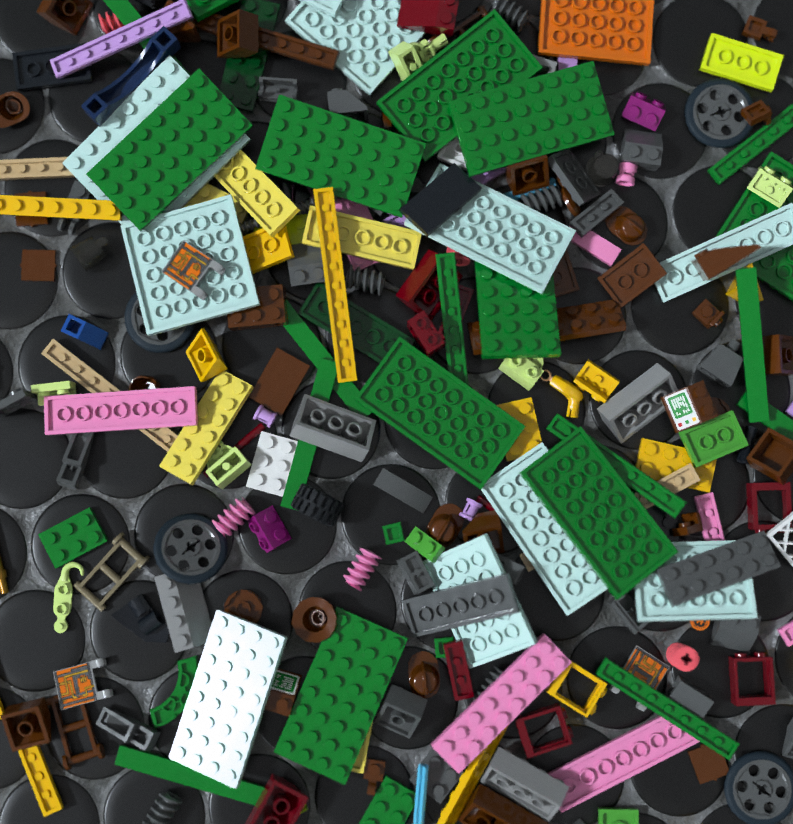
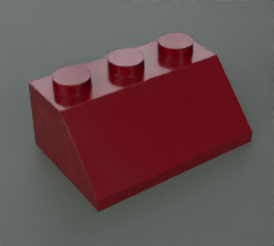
M428 249L396 296L416 313L419 314L424 310L431 321L440 309L441 304L435 254L438 253ZM457 271V277H458V283H459V281L461 280V278H462L463 276Z
M272 774L245 824H295L309 797L289 781Z

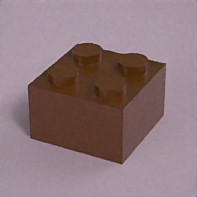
M768 427L746 458L750 467L784 485L793 473V440Z

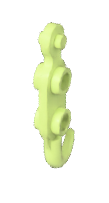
M69 562L62 568L61 576L55 586L53 611L58 618L54 623V629L57 633H63L68 629L66 617L72 609L73 586L69 578V570L75 567L79 569L82 576L84 575V568L78 562Z

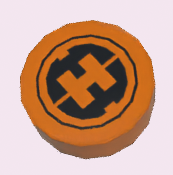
M710 620L690 621V624L695 630L702 631L709 626Z

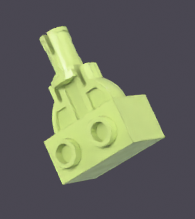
M442 33L431 42H428L426 39L421 42L411 43L402 41L389 50L388 53L403 81L433 58L436 52L448 45L449 42Z
M505 358L498 369L529 391L544 372L542 370L544 360L543 358Z
M220 441L207 462L208 469L205 472L223 490L252 464L237 447L233 448Z

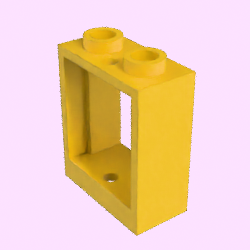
M571 661L545 688V691L587 718L589 714L592 715L595 712L598 699L603 698L606 694L607 683ZM571 667L597 683L583 708L557 692Z

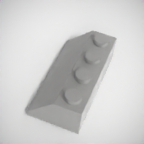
M656 363L607 400L606 403L599 406L597 410L604 423L622 444L663 413L666 409L661 397L678 391L672 375L660 364Z
M304 394L291 429L290 437L362 462L370 449L376 420Z
M190 567L183 568V569H180V570L186 571V570H188ZM165 574L154 577L174 652L177 653L205 644L212 622L201 583H180Z
M498 747L480 780L483 784L548 821L552 819L561 807L569 789V786L562 780L551 777L544 770L537 769L530 765L527 760L520 759L509 750Z

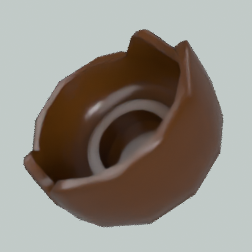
M150 375L137 376L132 379L129 385V391L160 389L159 382Z

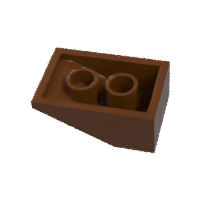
M759 244L717 248L709 251L706 248L695 254L694 257L696 259L691 262L702 280L705 281L718 275L761 247Z

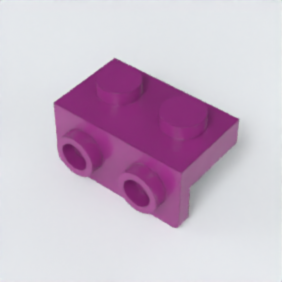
M639 91L636 93L632 92L621 116L656 131L666 111L664 103L656 99L651 101L646 98L647 95Z
M273 505L248 520L250 530L256 534L260 547L266 553L292 539Z

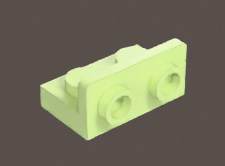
M760 166L748 184L747 189L780 208L793 190L792 181L785 176L778 177L774 174L776 171L768 166H765V168Z
M62 381L31 385V393L37 394L38 405L44 406V396L77 394L76 383Z

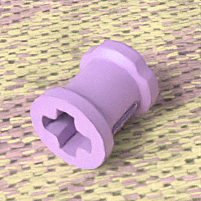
M261 404L256 410L253 419H258L270 428L278 414L265 409L264 405Z
M467 498V503L463 511L459 513V516L472 521L478 509L482 508L483 505Z

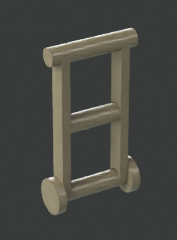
M123 532L116 536L112 541L113 548L82 582L78 580L73 585L101 612L106 609L105 603L134 570L137 567L141 569L151 559L148 555L146 557L141 555L124 539L125 534ZM120 546L136 560L122 578L106 564ZM99 569L116 583L102 600H99L85 587Z

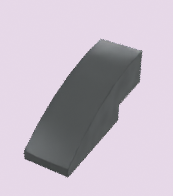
M95 432L72 434L62 459L63 465L56 479L59 486L77 491L87 464Z
M384 468L373 484L423 514L433 498Z
M107 706L103 707L96 722V725L124 742H131L144 751L153 750L161 734L160 731Z

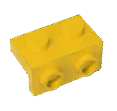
M588 359L575 376L573 382L576 383L575 386L578 389L586 390L592 394L591 397L594 400L606 403L620 380Z

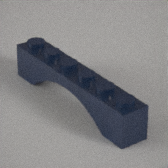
M163 26L149 40L140 56L126 72L110 85L95 92L81 105L85 113L100 127L169 55L172 57L181 49L178 39Z

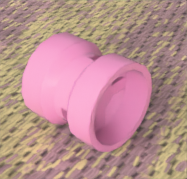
M629 162L619 163V175L616 177V183L621 186H634V174L637 172L638 166Z

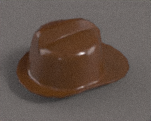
M10 91L0 95V128L9 127L27 118L30 113V104L23 94Z
M619 207L606 218L607 228L627 245H638L647 236L646 223L627 207Z
M454 504L440 506L428 523L426 534L443 547L451 545L464 523V518L459 516L462 510Z
M426 651L415 653L408 662L411 691L422 698L432 697L440 688L437 659L433 654Z

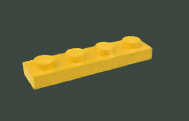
M40 745L18 750L43 816L45 817L64 808Z

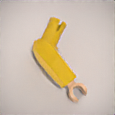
M544 370L549 373V378L544 379L542 376L540 378L543 381L549 380L550 386L568 399L566 417L578 418L579 405L583 399V393L571 382L558 375L553 377L549 370Z

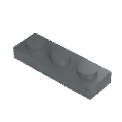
M611 188L571 220L569 225L582 238L621 207L624 201Z

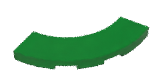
M197 655L177 661L178 680L173 693L165 702L150 709L155 729L169 723L185 709L199 666Z

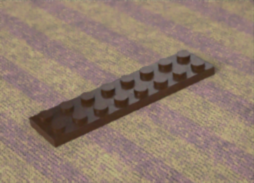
M613 299L557 308L560 341L626 331V323L620 306ZM479 321L467 323L473 354H481Z

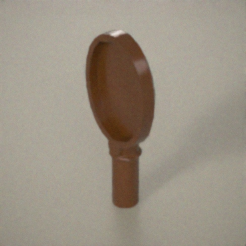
M554 172L566 206L573 216H578L580 214V206L572 200L571 194L562 186L560 179Z

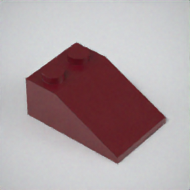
M401 0L397 28L435 35L443 33L446 37L452 38L459 0Z

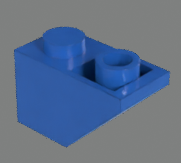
M68 314L61 329V332L100 350L109 334L71 314Z

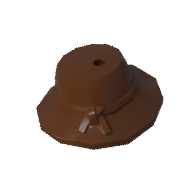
M310 597L301 601L293 611L292 625L295 633L304 641L319 643L328 639L335 631L337 614L333 605L323 597Z

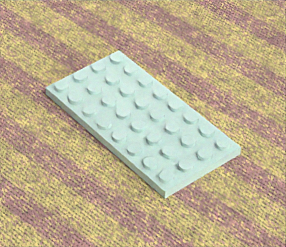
M440 163L426 186L449 167ZM475 181L482 187L481 191L428 237L542 294L576 230ZM406 218L405 226L423 234Z
M542 442L490 477L481 490L568 616L607 590V587L519 474L548 452V449Z
M216 610L169 755L170 759L232 788H239L287 636L223 610Z

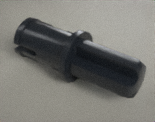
M746 425L744 436L749 445L739 450L737 462L748 464L746 458L752 451V448L755 447L753 444L758 428Z

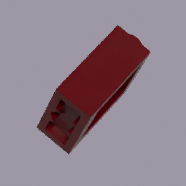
M424 310L407 321L408 330L426 356L430 358L444 348L445 342Z
M779 482L746 483L748 529L755 530V533L761 531L767 533V529H772L777 525L758 524L757 491L782 490L783 519L792 513L790 482H786L784 485Z
M762 651L754 652V655L736 652L734 653L735 656H728L731 703L735 706L776 705L773 657L766 655V652ZM763 661L764 694L739 695L737 662Z
M558 703L518 715L514 719L527 758L572 744L571 738L574 735L571 727L567 726L565 719L568 718L565 708L560 707ZM555 711L564 737L532 747L524 721Z

